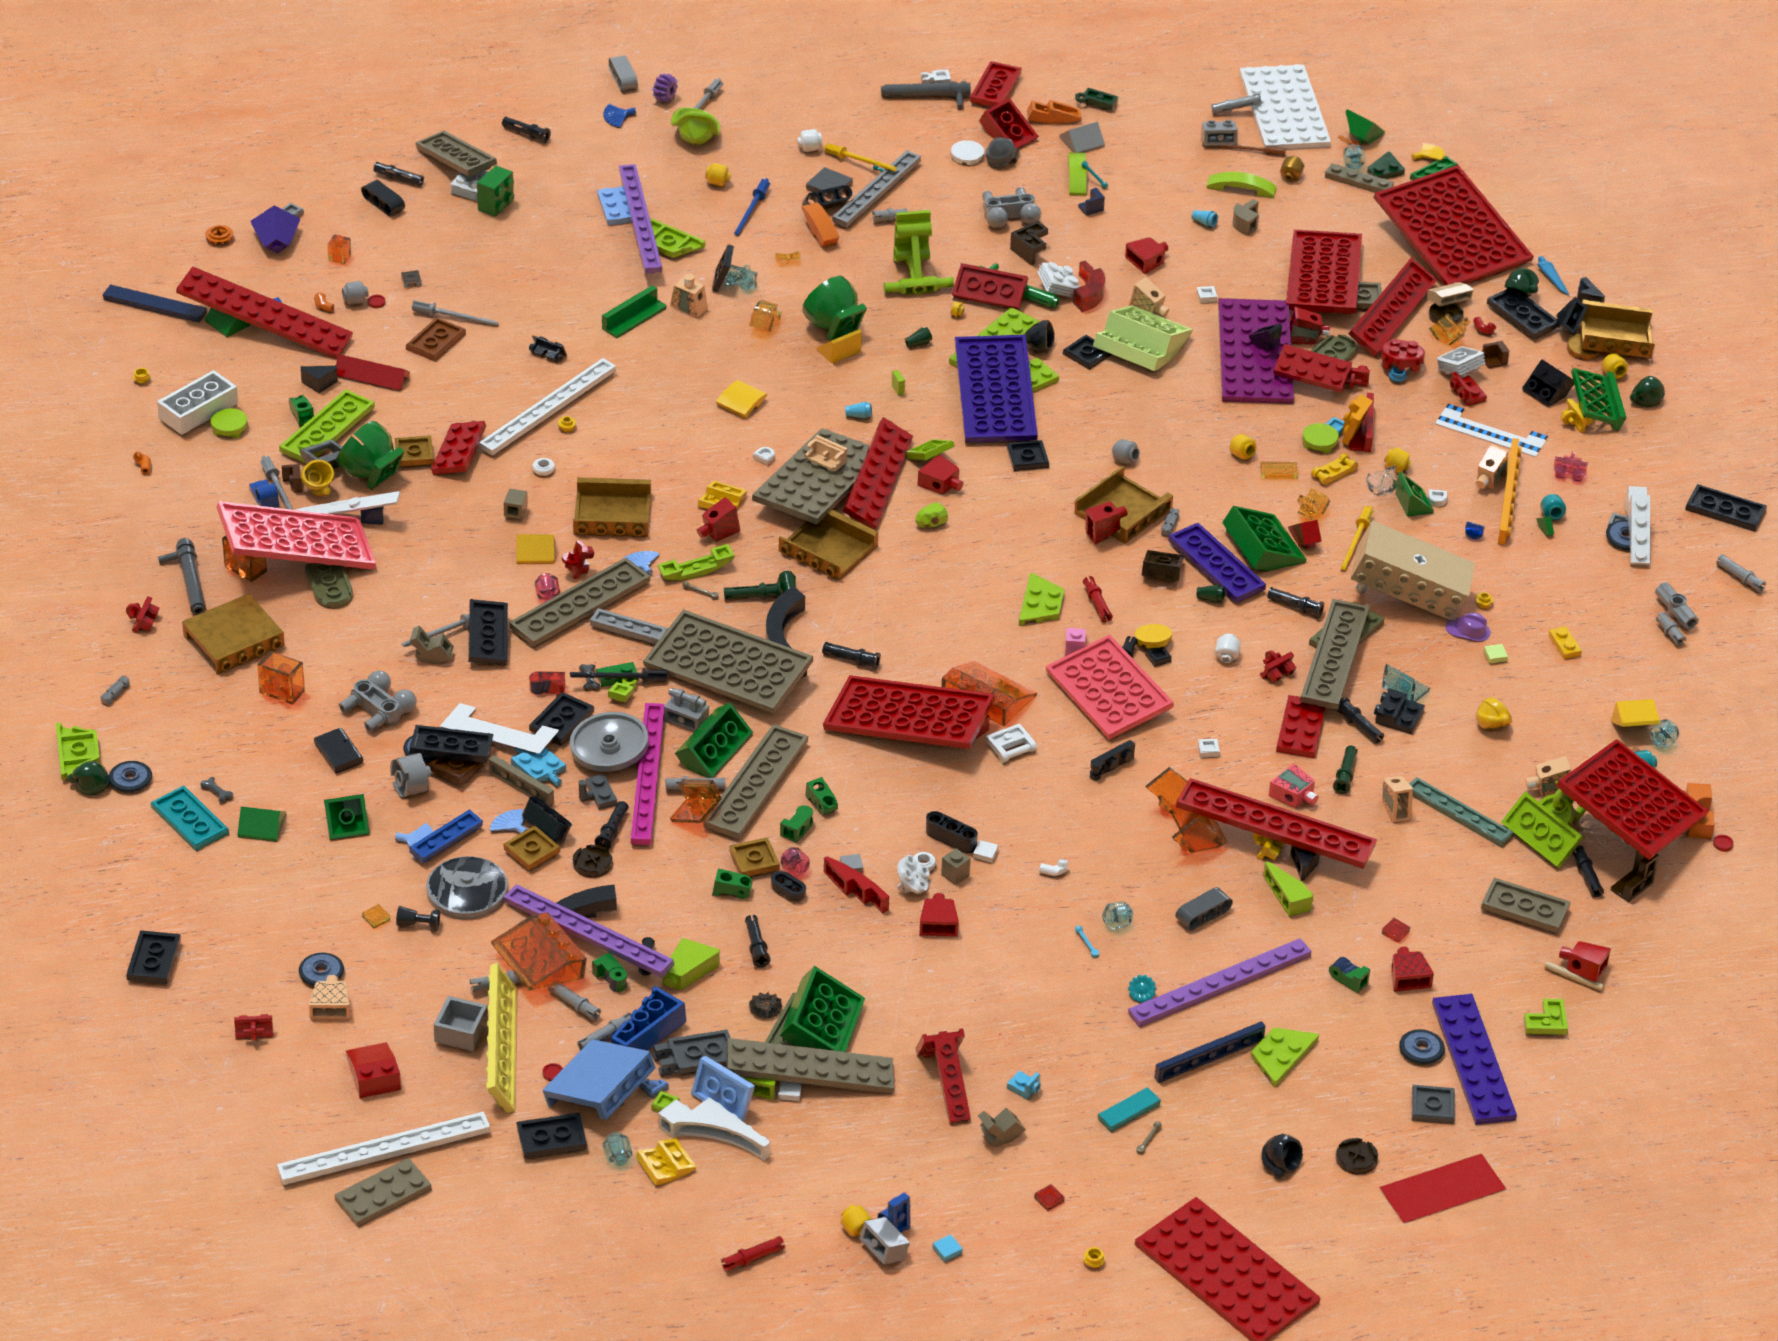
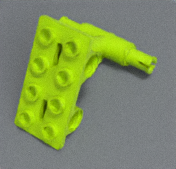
M930 210L896 213L893 262L906 261L911 278L900 279L899 282H884V294L900 292V294H923L926 292H936L942 288H954L953 277H923L921 260L930 259L929 236H932Z

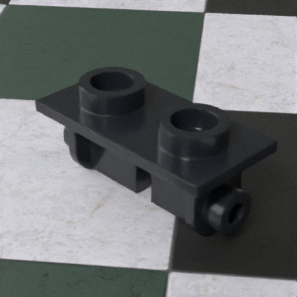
M532 336L534 343H531L529 346L531 353L543 357L546 351L545 358L556 362L561 361L563 355L567 357V353L561 343H553L542 336Z

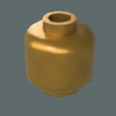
M1297 156L1287 157L1284 159L1280 173L1285 180L1296 181L1301 177L1304 163Z

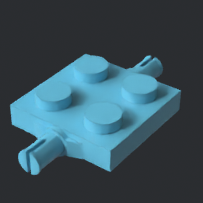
M515 747V751L519 754L511 758L512 766L519 768L522 772L540 782L551 781L557 787L562 784V780L557 775L566 771V764L545 747L538 754Z

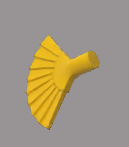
M1423 143L1421 152L1413 153L1411 156L1413 160L1430 158L1441 161L1444 159L1445 152L1439 146Z

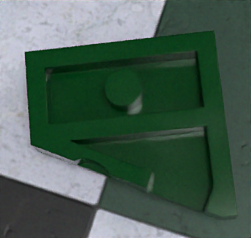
M1389 151L1368 166L1367 173L1372 176L1388 179L1404 175L1405 168Z

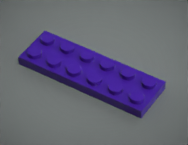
M1199 523L1169 535L1168 541L1212 582L1224 587L1225 593L1235 603L1266 590V583Z

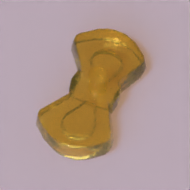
M800 252L791 254L775 253V260H786L787 264H790V259L797 260L801 258Z

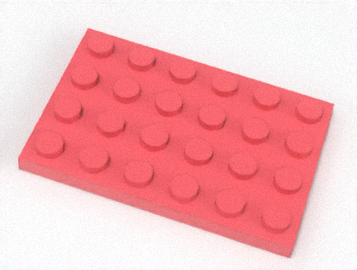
M1110 634L1046 666V672L1109 740L1174 707L1173 701Z

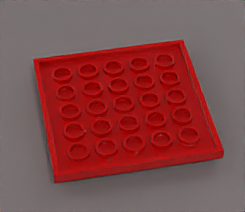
M1618 739L1565 775L1556 784V787L1565 795H1568L1580 807L1587 810L1595 819L1602 822L1610 831L1616 833L1625 843L1631 845L1648 860L1704 819L1709 813L1706 808Z

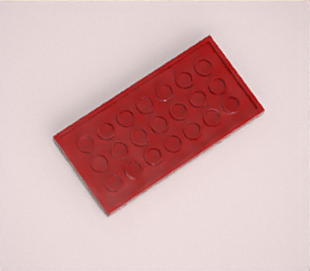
M1294 229L1286 305H1289L1290 310L1294 311V308L1298 307L1311 312L1356 314L1362 234Z
M849 675L823 723V728L830 731L970 749L995 701V696L991 693Z
M1197 1196L1135 1239L1134 1245L1250 1341L1270 1340L1320 1303V1296Z

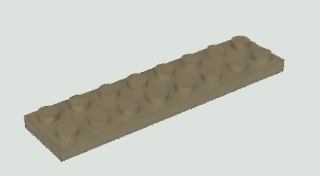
M625 557L510 621L509 628L531 646L535 647L592 615L598 608L602 609L649 583L650 575Z
M1332 599L1300 702L1338 710L1370 606Z
M773 724L704 819L703 827L740 839L808 743V736Z
M732 1038L727 1039L726 1068L738 1076L892 1094L894 1090L893 1058Z

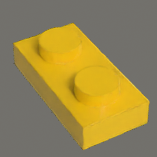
M1566 626L1549 630L1548 636L1563 659L1581 656L1582 650Z

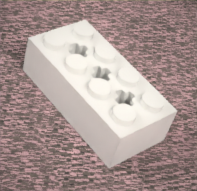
M213 370L157 401L158 416L160 420L183 435L210 420L217 411L231 408L238 404L237 386Z

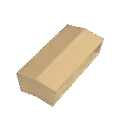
M1458 282L1427 290V300L1434 302L1440 307L1471 299L1474 289L1467 284Z

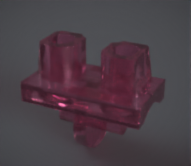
M1573 451L1571 456H1556L1554 462L1555 477L1565 478V473L1567 472L1572 473V480L1581 482L1583 476H1586L1588 462L1581 461L1582 458L1575 457L1576 452Z

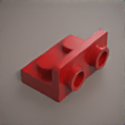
M1452 372L1450 387L1467 406L1486 401L1487 395L1470 375L1460 377L1456 372Z

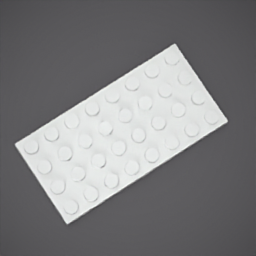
M1304 65L1240 68L1239 74L1246 95L1251 96L1260 93L1262 104L1250 107L1264 147L1286 148L1287 150L1331 146V140Z

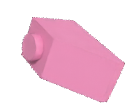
M1067 628L1065 656L1085 647L1086 629Z

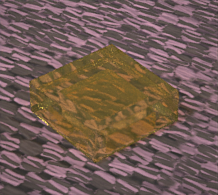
M380 904L362 912V918L373 929L391 920L390 914Z

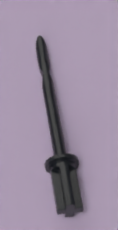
M642 668L641 673L570 672V677L641 679L642 683H645L647 681H667V671H648Z

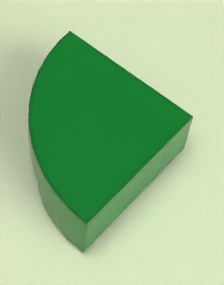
M1550 516L1536 518L1541 531L1545 535L1554 534Z

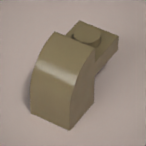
M1252 199L1243 206L1238 203L1234 206L1232 223L1237 231L1249 235L1258 228L1259 201Z
M420 625L413 628L410 642L417 649L415 654L417 659L424 663L439 664L451 659L454 646L443 633L430 638Z
M1007 1107L995 1118L986 1111L978 1115L982 1121L980 1125L982 1132L989 1142L995 1146L1013 1141L1026 1130L1018 1117Z

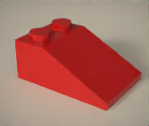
M1010 98L984 111L979 120L990 136L994 139L997 137L1009 138L1013 141L1015 148H1021L1039 137Z
M387 1042L346 1050V1056L359 1098L401 1090L400 1071L396 1058Z

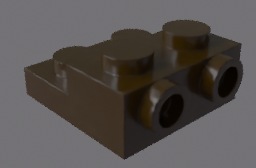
M1147 550L1141 576H1146L1148 579L1161 578L1167 582L1179 581L1184 555Z

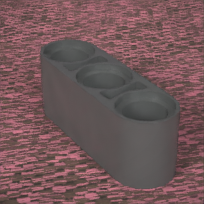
M1215 887L1180 906L1176 911L1175 917L1189 930H1194L1227 912L1231 908L1233 900L1219 887Z

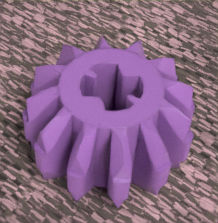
M660 74L659 77H656V81L653 83L654 87L652 88L655 99L661 102H670L675 97L674 95L678 88V81L670 74Z

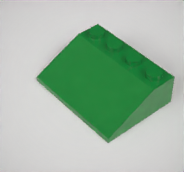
M1233 505L1222 522L1226 531L1234 539V543L1239 546L1242 554L1248 559L1251 567L1255 570L1271 571L1307 561L1275 514Z
M814 965L801 979L780 1036L799 1047L846 1052L865 997Z

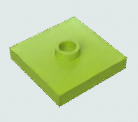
M932 439L906 451V459H930L955 447L952 440Z

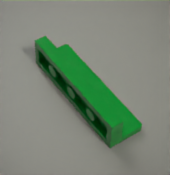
M652 285L602 315V329L618 338L667 308L666 304L657 299V287Z

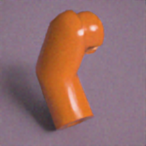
M322 292L316 293L314 296L316 307L333 312L335 306L332 303L326 302V295Z
M140 451L135 452L133 459L136 464L141 466V473L149 474L151 467L150 457L142 454Z

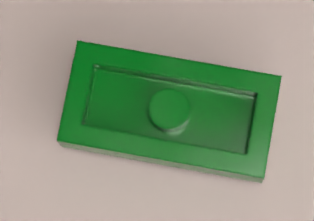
M633 662L596 669V672L638 673ZM598 678L601 687L614 685L616 682L622 683V678ZM627 678V682L634 680L633 678Z

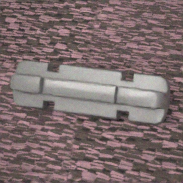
M1170 509L1161 528L1162 535L1169 536L1179 517V509Z
M124 675L121 676L100 696L101 702L106 705L110 704L130 684L129 678Z

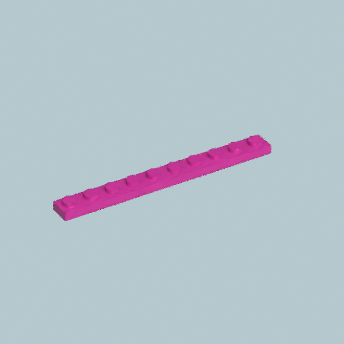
M645 703L643 724L648 732L649 745L646 753L639 760L631 844L651 845L665 704Z

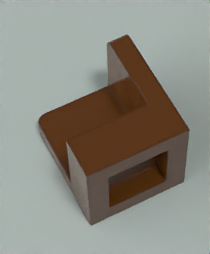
M1503 341L1483 345L1482 352H1484V362H1486L1487 368L1508 365L1510 351Z

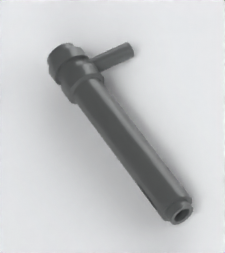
M950 81V83L884 84V86H881V96H950L951 98H956L957 108L963 109V97L971 96V84L966 83V81H961V83Z
M182 538L177 542L175 552L158 556V560L161 564L178 559L182 567L190 610L195 615L203 613L206 607L196 565L197 556L194 543L188 538Z

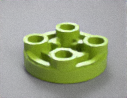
M234 408L219 410L211 417V427L213 434L216 436L223 435L239 438L242 435L241 432L248 425L246 414Z
M1323 423L1308 425L1303 430L1302 435L1304 448L1322 451L1326 454L1330 453L1332 448L1338 444L1339 434L1334 427Z

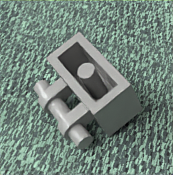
M670 688L669 695L672 697L664 706V721L695 732L708 718L709 705L706 704V700L701 699L696 694L690 695L685 693V690Z

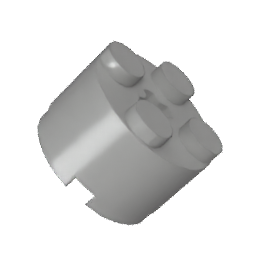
M421 753L400 757L391 761L390 774L395 776L396 781L392 783L400 797H408L429 791V777H431L432 773L430 767L425 765Z

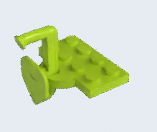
M1560 789L1555 794L1544 797L1540 802L1525 791L1501 823L1550 862L1561 868L1584 838L1571 827V824L1579 820L1587 810L1580 806L1575 810L1572 805L1574 800L1568 795L1565 796Z

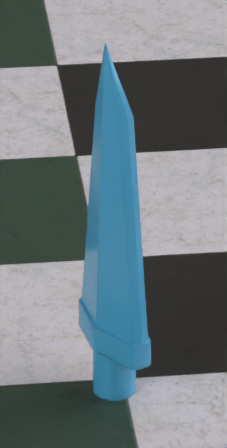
M1540 256L1538 258V267L1560 291L1569 295L1553 263L1546 261L1544 256Z

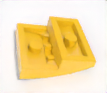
M736 380L723 391L716 400V403L722 408L747 418L754 407L759 408L767 393Z
M714 480L706 487V493L698 499L697 506L709 509L726 497L738 509L747 495V490Z
M677 1138L658 1141L656 1148L639 1150L636 1154L637 1160L655 1186L681 1178L696 1169V1165Z

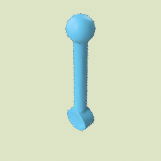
M1076 926L1075 932L1080 934L1090 949L1091 956L1097 958L1099 951L1093 948L1083 933V928Z

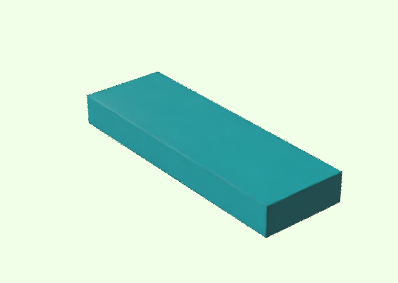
M1146 1087L1099 1113L1098 1120L1112 1132L1159 1106L1161 1099Z

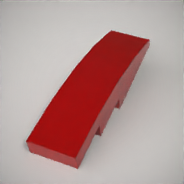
M828 856L824 857L823 872L846 896L854 893L864 905L872 902L882 914L889 911L890 896L876 883L850 866Z

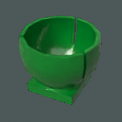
M841 275L831 277L819 284L808 295L802 307V312L811 323L820 329L829 330L826 337L830 341L858 330L867 310L863 303L858 305V294L855 288Z
M370 421L364 424L354 433L364 445L351 436L337 456V464L342 470L355 477L368 478L366 486L371 490L397 472L405 452L400 446L394 450L391 435L377 421Z

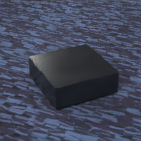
M1164 647L1146 650L1145 656L1154 667L1171 662L1172 657Z

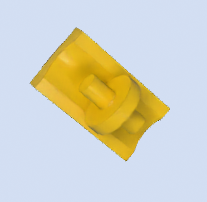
M1567 399L1568 407L1562 412L1561 421L1565 425H1574L1580 433L1585 432L1586 425L1593 424V419L1583 417L1579 402L1575 403L1572 399Z
M1253 833L1255 844L1263 845L1257 858L1262 860L1264 856H1267L1274 861L1281 851L1278 847L1281 848L1284 843Z

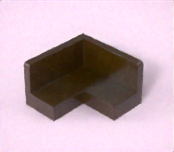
M1037 220L1011 232L1010 250L1031 266L1034 265L1035 254L1046 249V243L1040 238L1048 235V228Z
M1636 851L1633 870L1612 885L1610 890L1625 901L1630 902L1654 883L1659 854L1648 860Z

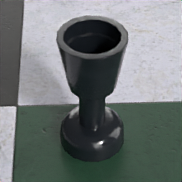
M399 906L396 925H415L416 922L429 923L430 929L438 930L440 910H433L430 915L418 914L416 910Z

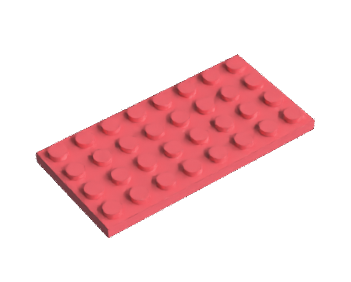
M218 501L216 506L232 554L361 569H374L376 566V561L359 517Z

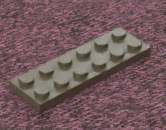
M441 131L415 142L416 148L467 176H475L478 172L489 170L492 166L497 165L495 157L446 131Z

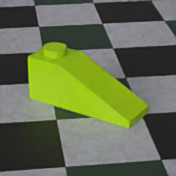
M1269 861L1265 862L1263 877L1287 915L1290 917L1311 911L1314 898L1312 892L1307 889L1305 884Z

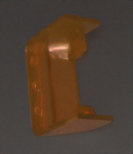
M1168 767L1146 785V788L1158 797L1160 808L1164 812L1168 811L1172 814L1180 829L1172 838L1179 843L1185 852L1194 853L1214 849L1227 843V839L1216 820L1176 807V802L1188 781L1171 767Z

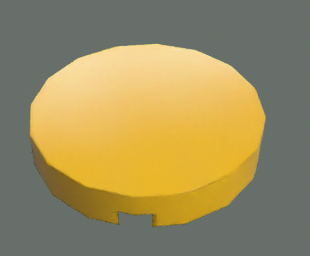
M1147 624L1136 629L1135 638L1139 646L1143 644L1147 648H1160L1166 646L1168 641H1172V630L1161 624Z

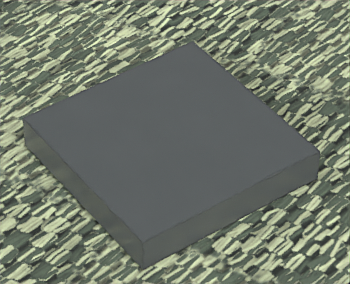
M824 167L806 183V189L815 192L842 185L850 186L853 183V178Z
M1412 1085V1121L1454 1124V1088Z

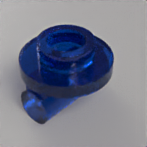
M1469 521L1466 522L1465 534L1468 537L1478 539L1483 536L1485 526Z

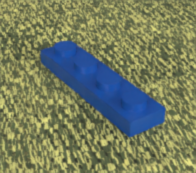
M469 809L410 846L409 852L420 862L425 863L482 827L483 820Z

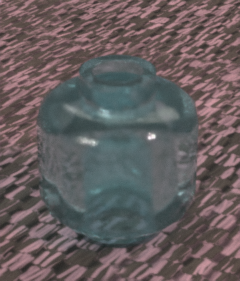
M1352 144L1344 149L1343 158L1347 168L1359 169L1365 164V152L1361 146Z
M1660 720V724H1656L1651 729L1650 736L1652 742L1662 748L1672 745L1679 737L1677 725L1671 720Z
M1125 901L1109 903L1104 908L1102 918L1104 923L1112 929L1123 928L1132 922L1133 910Z
M620 1132L609 1134L602 1144L607 1162L617 1166L626 1164L633 1154L628 1136Z

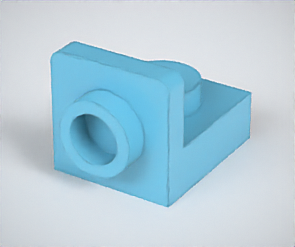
M1018 1071L1007 1082V1089L1027 1100L1033 1094H1036L1041 1087L1040 1074L1037 1072L1030 1077Z

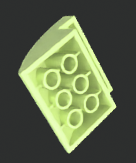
M1130 305L1109 312L1105 329L1102 332L1096 333L1093 347L1155 371L1166 365L1179 352L1193 329Z

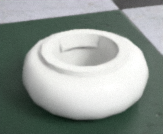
M539 458L534 461L532 468L536 474L546 476L554 472L555 464L548 458Z
M919 852L913 856L915 860L922 866L927 867L929 871L935 868L936 859L932 854Z

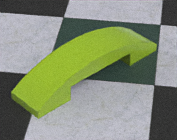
M1068 152L1069 195L1086 196V168L1081 166V163L1086 161L1085 153Z
M1243 172L1213 174L1209 176L1207 184L1209 189L1222 191L1225 185L1257 190V196L1274 198L1276 185L1272 182Z
M729 544L711 548L710 555L677 564L674 559L658 564V568L664 579L687 580L714 572L732 561L735 556Z

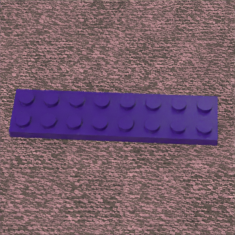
M1473 994L1433 998L1432 1005L1475 1125L1516 1120V1110Z

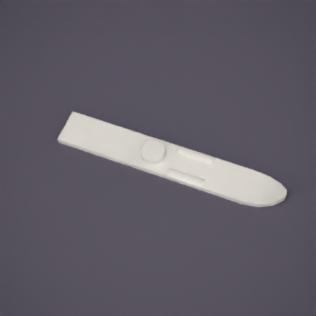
M400 491L361 498L354 497L350 500L314 505L296 510L335 515L398 504Z

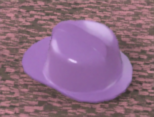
M1468 613L1446 623V630L1452 636L1473 641H1485L1490 637L1491 631L1487 626V620L1478 613Z

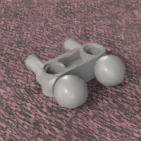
M1022 187L1017 188L1014 195L993 197L990 191H985L982 194V198L984 200L985 218L988 224L993 228H1001L1007 223L1008 219L1021 218L1026 224L1039 221L1041 209L1035 204V196L1026 193Z
M378 670L372 672L367 679L357 681L354 684V689L351 690L350 696L339 703V708L346 714L352 708L359 705L373 715L371 719L364 722L365 729L372 733L383 724L388 726L397 724L401 719L400 716L414 710L417 699L413 692L405 689L397 691L391 697L386 693L390 689L391 678L386 672Z

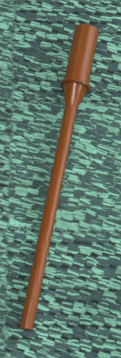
M1239 145L1215 146L1263 151L1268 154H1286V148L1269 146L1264 148Z

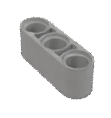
M626 55L609 58V68L620 91L638 88L636 74Z

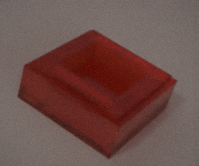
M1393 918L1382 928V934L1398 943L1410 932V926L1396 918Z
M1052 1184L1034 1193V1199L1047 1211L1062 1204L1065 1200V1197Z

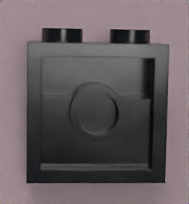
M1389 688L1387 693H1382L1381 704H1377L1375 707V723L1412 734L1424 712L1425 705L1407 700L1408 694Z

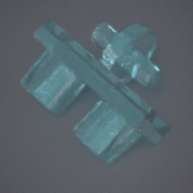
M731 264L725 277V283L731 286L734 283L740 284V287L744 290L749 288L755 289L757 287V272L751 271L750 266L746 264L743 268Z

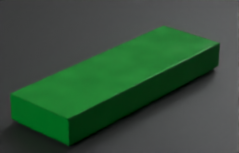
M1445 156L1441 161L1437 160L1411 173L1410 179L1415 180L1457 166L1458 164Z

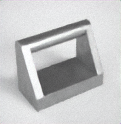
M331 439L301 449L300 455L306 464L313 460H324L332 468L339 467L337 456L342 446ZM330 448L332 451L331 454L319 458L312 454Z

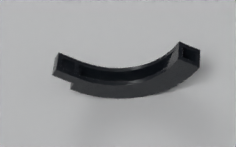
M794 586L786 590L774 601L766 619V639L789 648L791 647L784 638L783 631L792 618L805 610V595ZM807 671L804 673V675H803L801 678L807 676Z

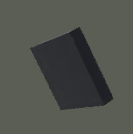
M729 244L726 246L715 269L712 290L715 292L719 291L731 266L734 246Z
M1084 335L1063 349V355L1089 370L1112 354L1093 347L1095 339L1088 335Z
M1042 440L1007 443L1006 449L1013 471L1049 468V460Z

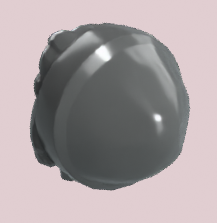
M997 137L993 139L985 151L988 164L991 167L1000 168L1008 166L1009 162H1012V159L1015 158V145L1013 141L1009 138Z

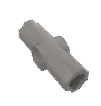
M1667 582L1661 583L1656 588L1655 593L1668 608L1667 614L1670 617L1676 618L1687 630L1693 629L1698 624L1699 618L1686 604L1687 599L1684 595L1677 593Z

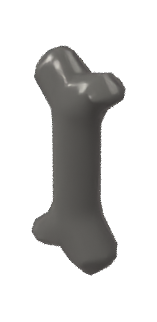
M581 664L579 666V670L582 672H592L596 668L594 664ZM586 678L587 682L583 685L585 690L599 689L600 684L594 678Z
M210 777L208 780L201 781L200 783L201 788L209 789L219 796V803L233 798V792L225 791L214 783V777Z

